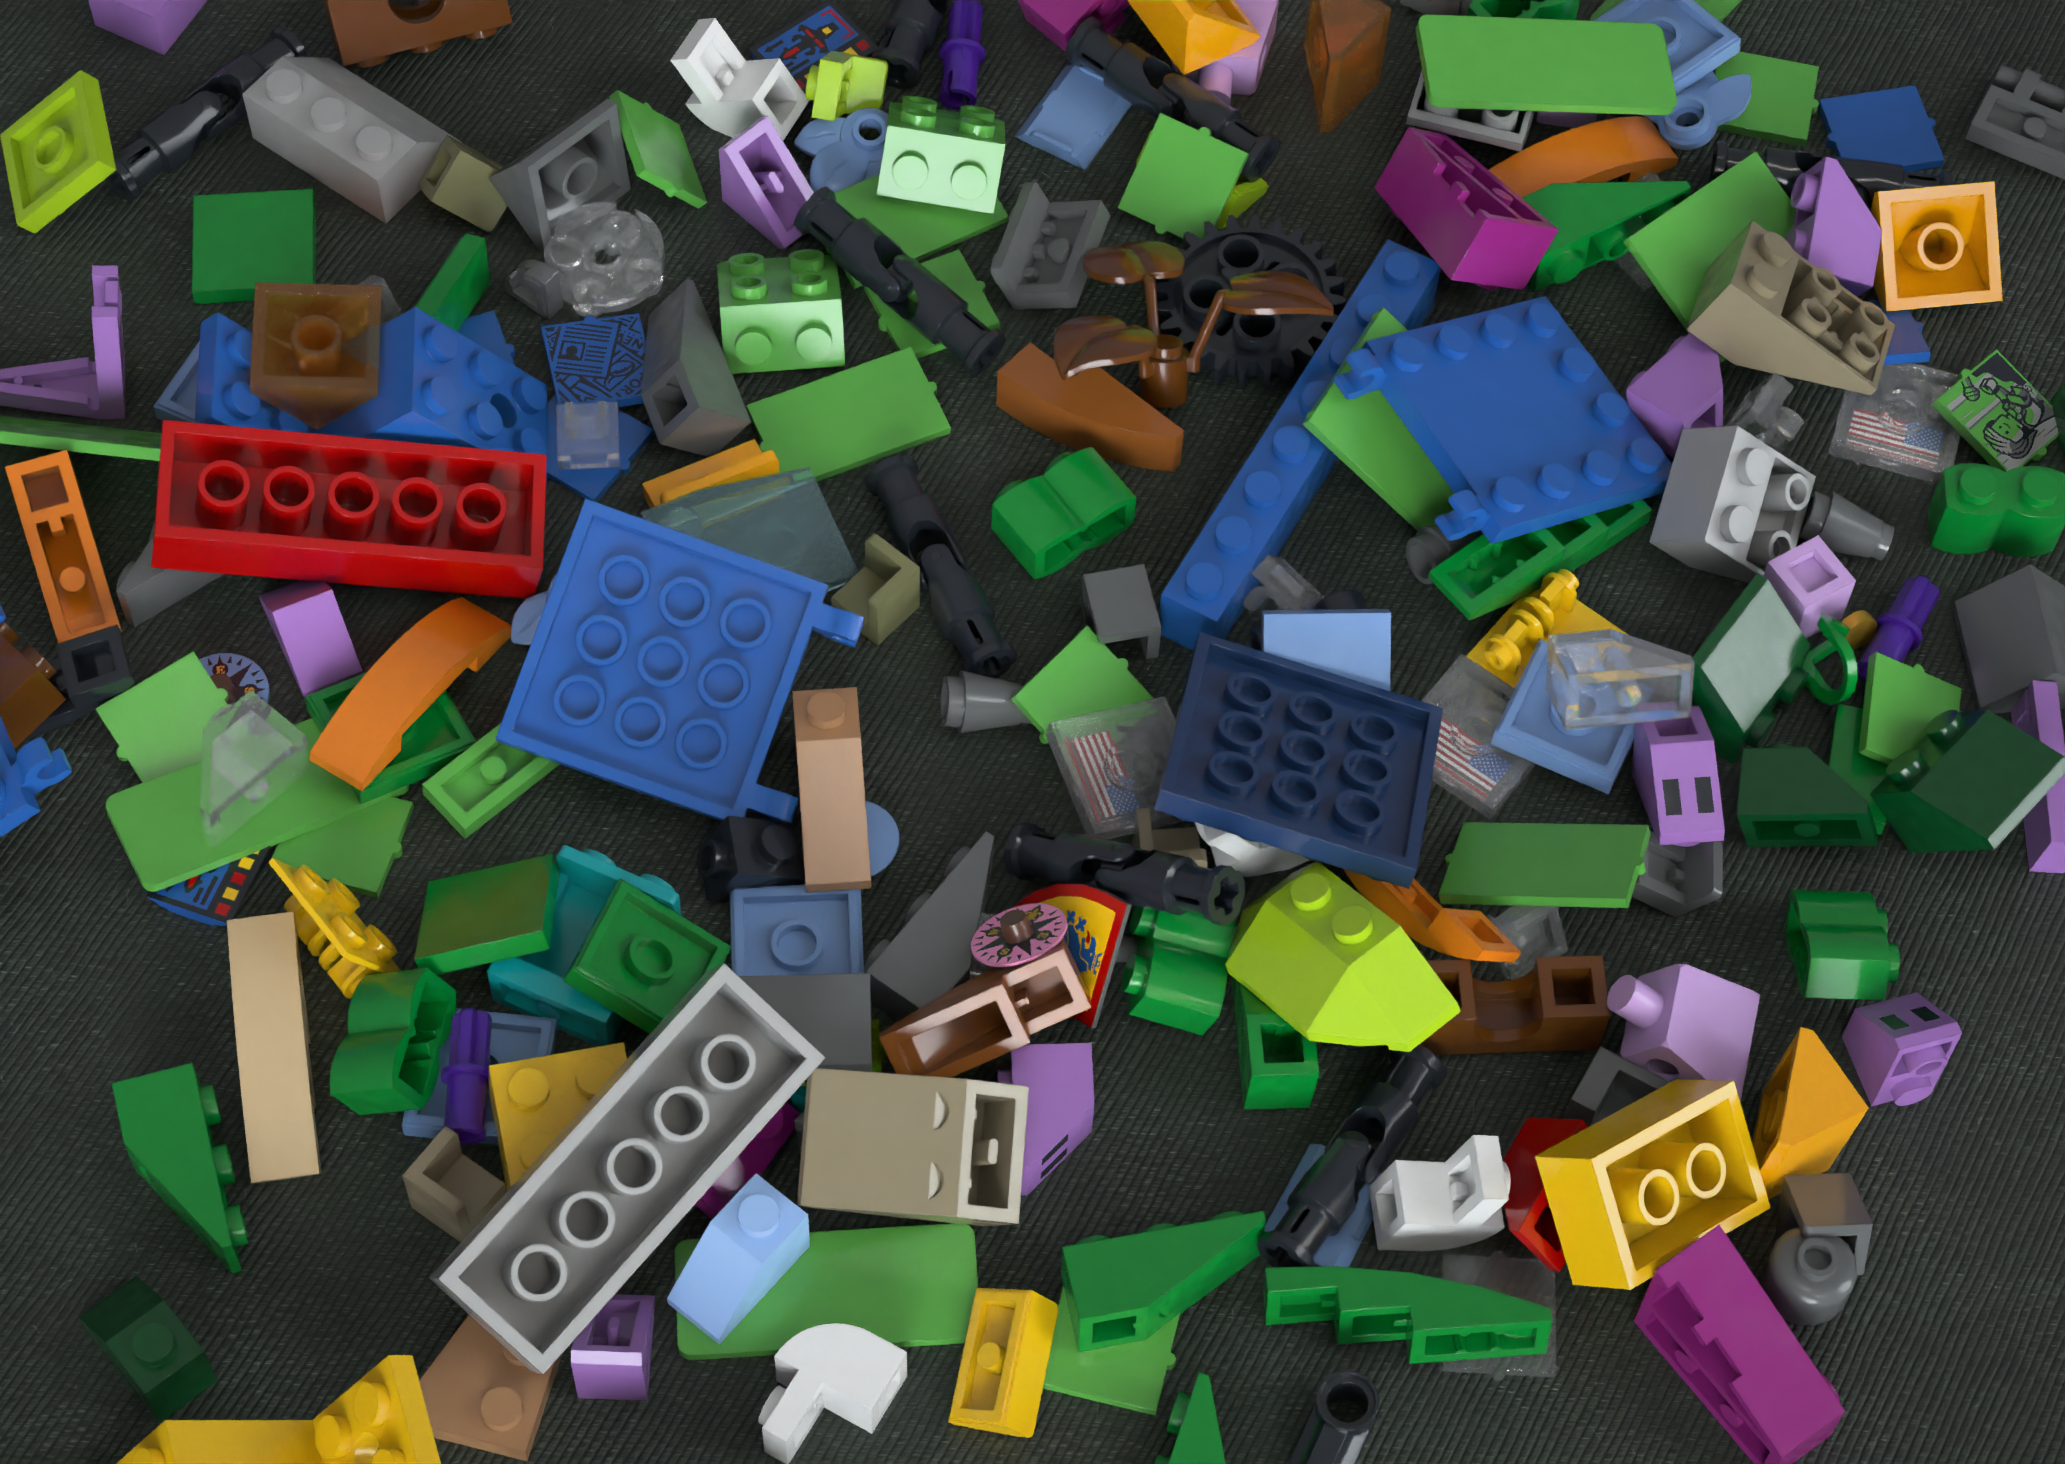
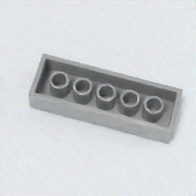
M725 963L710 968L429 1278L530 1371L544 1374L825 1057Z

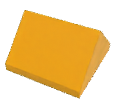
M1127 0L1183 76L1253 45L1261 37V34L1235 0Z
M1994 181L1874 193L1871 214L1882 229V236L1873 286L1884 312L2003 301Z
M1800 1027L1761 1094L1752 1145L1768 1199L1781 1194L1783 1178L1786 1175L1821 1174L1829 1170L1869 1109L1816 1033Z

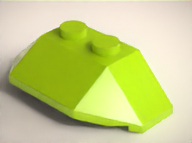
M1318 861L1291 873L1243 910L1225 964L1228 973L1309 1041L1351 1046L1388 1045L1389 1050L1410 1052L1461 1012L1457 1001L1402 927Z

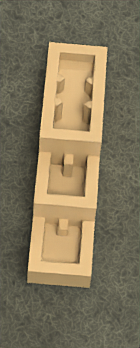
M295 912L227 920L237 1057L251 1183L322 1174L314 1114L316 1103L308 1045L311 1042Z

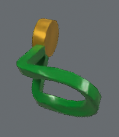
M1865 610L1850 614L1842 622L1825 614H1820L1817 626L1828 640L1808 652L1802 669L1810 674L1805 686L1821 703L1828 705L1841 703L1848 700L1855 691L1858 675L1857 662L1853 650L1868 643L1875 635L1878 627L1875 619ZM1836 650L1841 657L1844 671L1843 681L1838 690L1830 688L1814 666V664Z

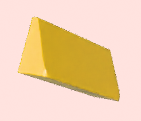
M976 1288L948 1420L949 1423L1015 1437L1030 1438L1033 1436L1058 1316V1305L1033 1290Z

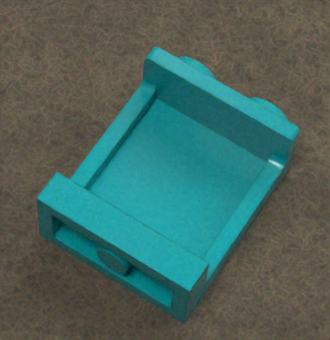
M563 845L556 856L560 875L550 948L546 951L492 962L487 970L492 999L527 1016L556 1019L559 1030L598 1047L615 1044L628 1020L565 983L563 979L610 890L619 878L682 916L680 896L670 884L651 874L637 876L616 867L610 858L596 850L584 849L581 852Z

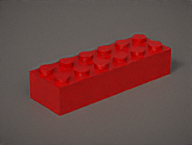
M163 420L151 568L527 599L535 595L543 571L547 455Z

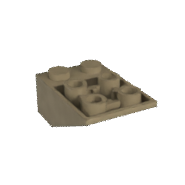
M1752 220L1708 267L1686 330L1734 365L1872 395L1878 388L1895 324L1888 320L1885 313L1878 306L1870 302H1863L1841 286L1838 279L1830 271L1823 267L1814 266L1792 250L1790 244L1781 235L1766 231Z
M816 1068L807 1078L797 1206L983 1227L1019 1224L1029 1087L962 1078Z

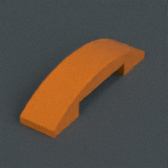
M1631 116L1606 119L1557 134L1512 155L1490 168L1489 171L1522 198L1552 183H1601L1619 176L1624 182H1638L1677 166L1679 158L1648 117Z
M463 597L451 600L438 607L404 633L362 677L320 734L310 751L309 760L363 791L401 752L403 733L466 668L477 672L511 637L512 625Z
M1344 869L1349 879L1364 898L1398 923L1410 938L1426 947L1457 958L1476 961L1515 963L1522 953L1481 911L1443 908L1414 878L1410 888L1407 889L1385 881H1376L1366 875Z

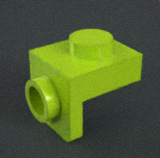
M831 51L820 59L819 66H811L808 74L806 100L814 101L812 118L835 122L843 114L850 115L862 108L882 110L888 63L885 60L838 51Z

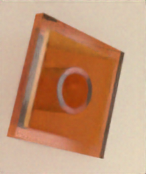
M1309 0L1304 47L1320 133L1332 132L1380 83L1391 8L1379 0Z
M255 282L250 393L315 429H319L377 397L379 389L382 286Z

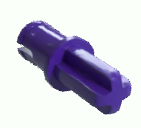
M955 0L953 2V7L950 10L947 41L943 42L940 46L939 54L943 61L944 69L939 101L942 105L953 110H960L961 106L964 105L974 106L977 100V75L979 66L985 60V49L980 44L983 7L977 0Z
M1919 575L1916 579H1907L1888 613H1883L1877 617V631L1862 658L1857 662L1858 678L1865 684L1870 655L1878 652L1902 663L1909 650L1919 647L1923 639L1921 629L1940 596L1939 588L1931 584L1929 578Z
M463 1008L461 1012L454 1014L452 1017L449 1064L441 1071V1081L447 1085L444 1126L442 1129L447 1126L457 1133L460 1144H477L486 1138L485 1117L487 1088L489 1087L492 1018L488 1012L474 1008Z

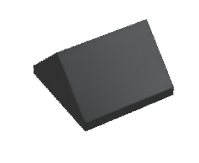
M609 98L574 115L489 177V180L534 245L543 253L552 249L631 190L617 105Z
M2030 564L1954 602L1952 610L1977 711L1989 710L1993 713L2011 712L2024 691L2028 690L2032 680L2057 682L2060 709L2065 708L2064 585Z
M870 973L738 976L825 1057L817 1068L872 1072Z

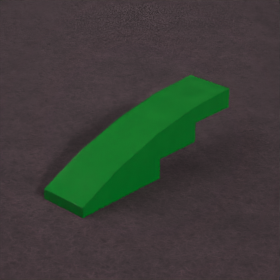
M1639 500L1491 544L1483 534L1430 570L1428 578L1470 621L1511 604L1540 589L1543 578L1548 573H1557L1560 569H1566L1571 572L1602 554L1647 524L1652 509L1643 500Z
M1353 1267L1265 1268L1263 1308L1266 1325L1334 1320L1337 1345L1406 1340L1409 1364L1546 1354L1552 1325L1550 1308L1481 1286L1410 1272Z

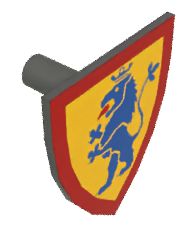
M1056 884L1035 891L1013 907L1035 903L1048 904L1059 908L1065 914L1067 930L1063 937L1090 992L1091 1000L1090 1009L1071 1017L1090 1028H1096L1115 962H1127L1131 954H1137L1138 937L1123 936L1132 904L1108 891L1088 884Z

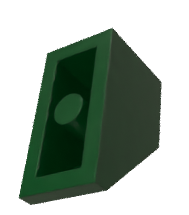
M1775 743L1764 748H1743L1736 815L1748 847L1877 846L1878 833L1868 802L1808 747H1794L1789 744Z
M137 1276L79 1316L81 1323L158 1423L162 1422L217 1381L201 1346L165 1300Z

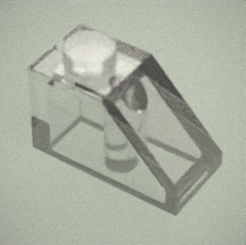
M1612 629L1548 635L1546 692L1565 730L1691 717L1695 662L1690 655Z
M252 690L233 705L228 704L221 707L211 717L207 726L203 728L200 812L205 842L213 849L217 848L310 770L306 735Z

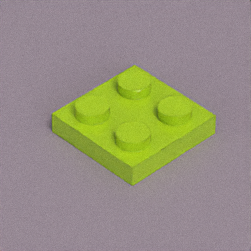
M81 70L0 134L16 224L34 234L116 171L99 81Z

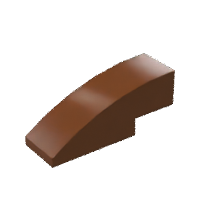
M1029 342L997 371L996 406L1027 427L1071 448L1082 450L1093 447L1103 459L1135 467L1173 472L1181 465L1184 430L1100 367L1084 370L1076 376L1073 375L1063 380L1055 360Z
M1063 937L1049 952L1032 961L1009 967H993L946 992L880 1033L879 1039L896 1074L951 1078L1030 1043V1034L1090 1009V992Z

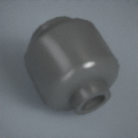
M1796 1227L1786 1231L1774 1242L1760 1273L1761 1287L1784 1320L1796 1325L1815 1326L1831 1320L1843 1309L1857 1279L1856 1258L1849 1244L1840 1236L1806 1237L1802 1234L1800 1228Z

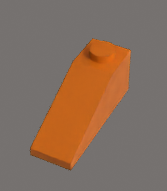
M64 450L5 466L57 642H65L116 624L121 630L92 526L68 451Z

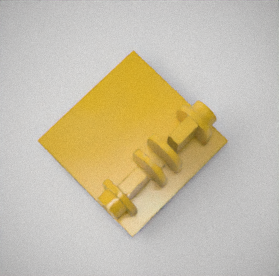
M1560 569L1557 573H1548L1543 578L1540 589L1517 600L1468 653L1466 659L1514 692L1539 639L1616 671H1619L1640 648L1641 643L1576 599V589L1579 586L1578 579L1570 571Z
M275 858L268 862L293 893L285 902L284 909L287 912H295L297 935L305 945H308L307 948L313 956H320L319 964L324 970H328V975L346 998H352L357 985L365 975L401 971L392 959L397 954L395 946L375 926L370 924L366 927L355 913L360 907L359 901L344 884L335 878H332L329 882L323 881L316 872L304 864L297 869Z

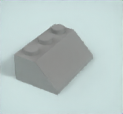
M281 57L243 93L253 139L385 224L421 190L418 187V183L446 135L458 140L330 58Z

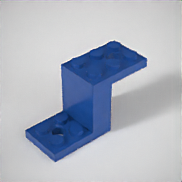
M416 307L312 365L217 312L203 320L200 327L195 423L547 455L548 385ZM546 463V487H547V463Z

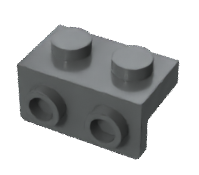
M1025 182L1023 184L1017 202L1011 209L1009 223L991 264V275L1014 310L1077 307L1088 277L1083 268V256L1089 250L1099 247L1111 216L1102 200L1050 203L1037 182Z

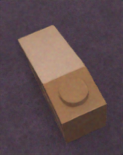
M857 687L792 691L806 893L871 888V872Z

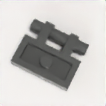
M2001 65L1993 85L1991 84L1969 127L1966 140L2065 180V90L2042 81V74L2028 68L2022 73Z

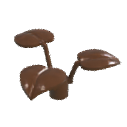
M1135 241L1118 246H1103L1086 252L1083 256L1084 271L1093 279L1106 283L1127 284L1142 281L1145 288L1148 329L1141 328L1138 325L1127 326L1122 320L1112 316L1074 318L1058 327L1054 337L1053 353L1057 369L1063 380L1087 369L1138 361L1140 377L1139 397L1153 407H1176L1184 404L1188 399V372L1200 371V357L1222 308L1244 315L1315 314L1327 315L1332 318L1334 309L1330 301L1313 283L1297 274L1285 271H1257L1240 274L1230 279V289H1222L1216 292L1189 353L1183 347V340L1173 335H1160L1156 283L1154 280L1175 278L1182 275L1185 269V260L1182 253L1170 244L1158 241Z

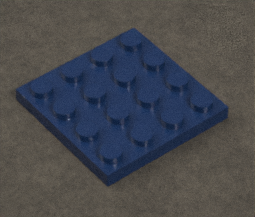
M1200 632L1192 653L1154 810L1174 815L1184 821L1196 822L1238 835L1248 841L1260 842L1302 855L1312 861L1324 862L1363 874L1376 881H1385L1409 889L1418 866L1443 708Z

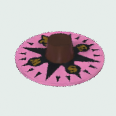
M1035 903L1013 907L993 916L976 931L971 941V951L976 960L988 966L1009 967L1027 963L1049 952L1061 941L1067 930V919L1059 908L1048 904Z

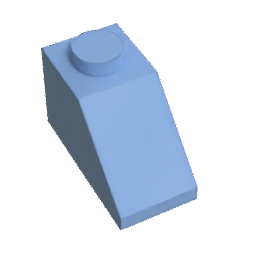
M755 1174L709 1223L667 1297L668 1304L720 1345L810 1247L808 1214L762 1177Z

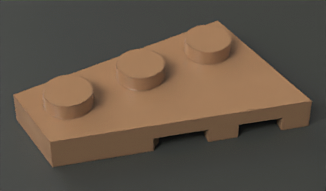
M468 1315L419 1380L434 1438L528 1461L562 1354L544 1374L532 1372L475 1319Z

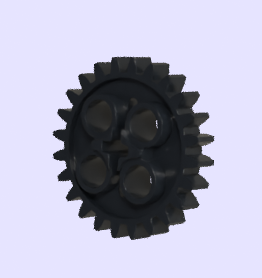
M1258 214L1252 215L1248 227H1240L1235 217L1228 215L1226 230L1219 231L1210 221L1204 222V238L1202 239L1188 231L1184 233L1183 249L1177 248L1184 256V272L1179 277L1156 279L1160 335H1173L1183 340V347L1189 353L1209 310L1201 307L1211 306L1216 292L1222 289H1230V279L1240 274L1269 271L1271 268H1273L1271 271H1285L1297 274L1313 283L1330 301L1334 309L1332 318L1327 315L1315 314L1244 315L1222 308L1200 357V371L1191 372V375L1197 376L1207 368L1213 369L1214 385L1217 386L1224 381L1228 374L1236 376V384L1239 390H1244L1249 377L1257 376L1261 386L1264 389H1269L1271 374L1278 373L1287 383L1293 382L1295 364L1305 370L1346 305V298L1343 297L1344 277L1336 276L1337 260L1335 258L1322 259L1323 243L1321 241L1304 246L1305 229L1302 227L1294 230L1288 236L1282 234L1283 224L1282 219L1279 218L1272 223L1269 229L1261 228ZM1236 266H1243L1246 268H1236ZM1249 335H1261L1263 337H1252Z

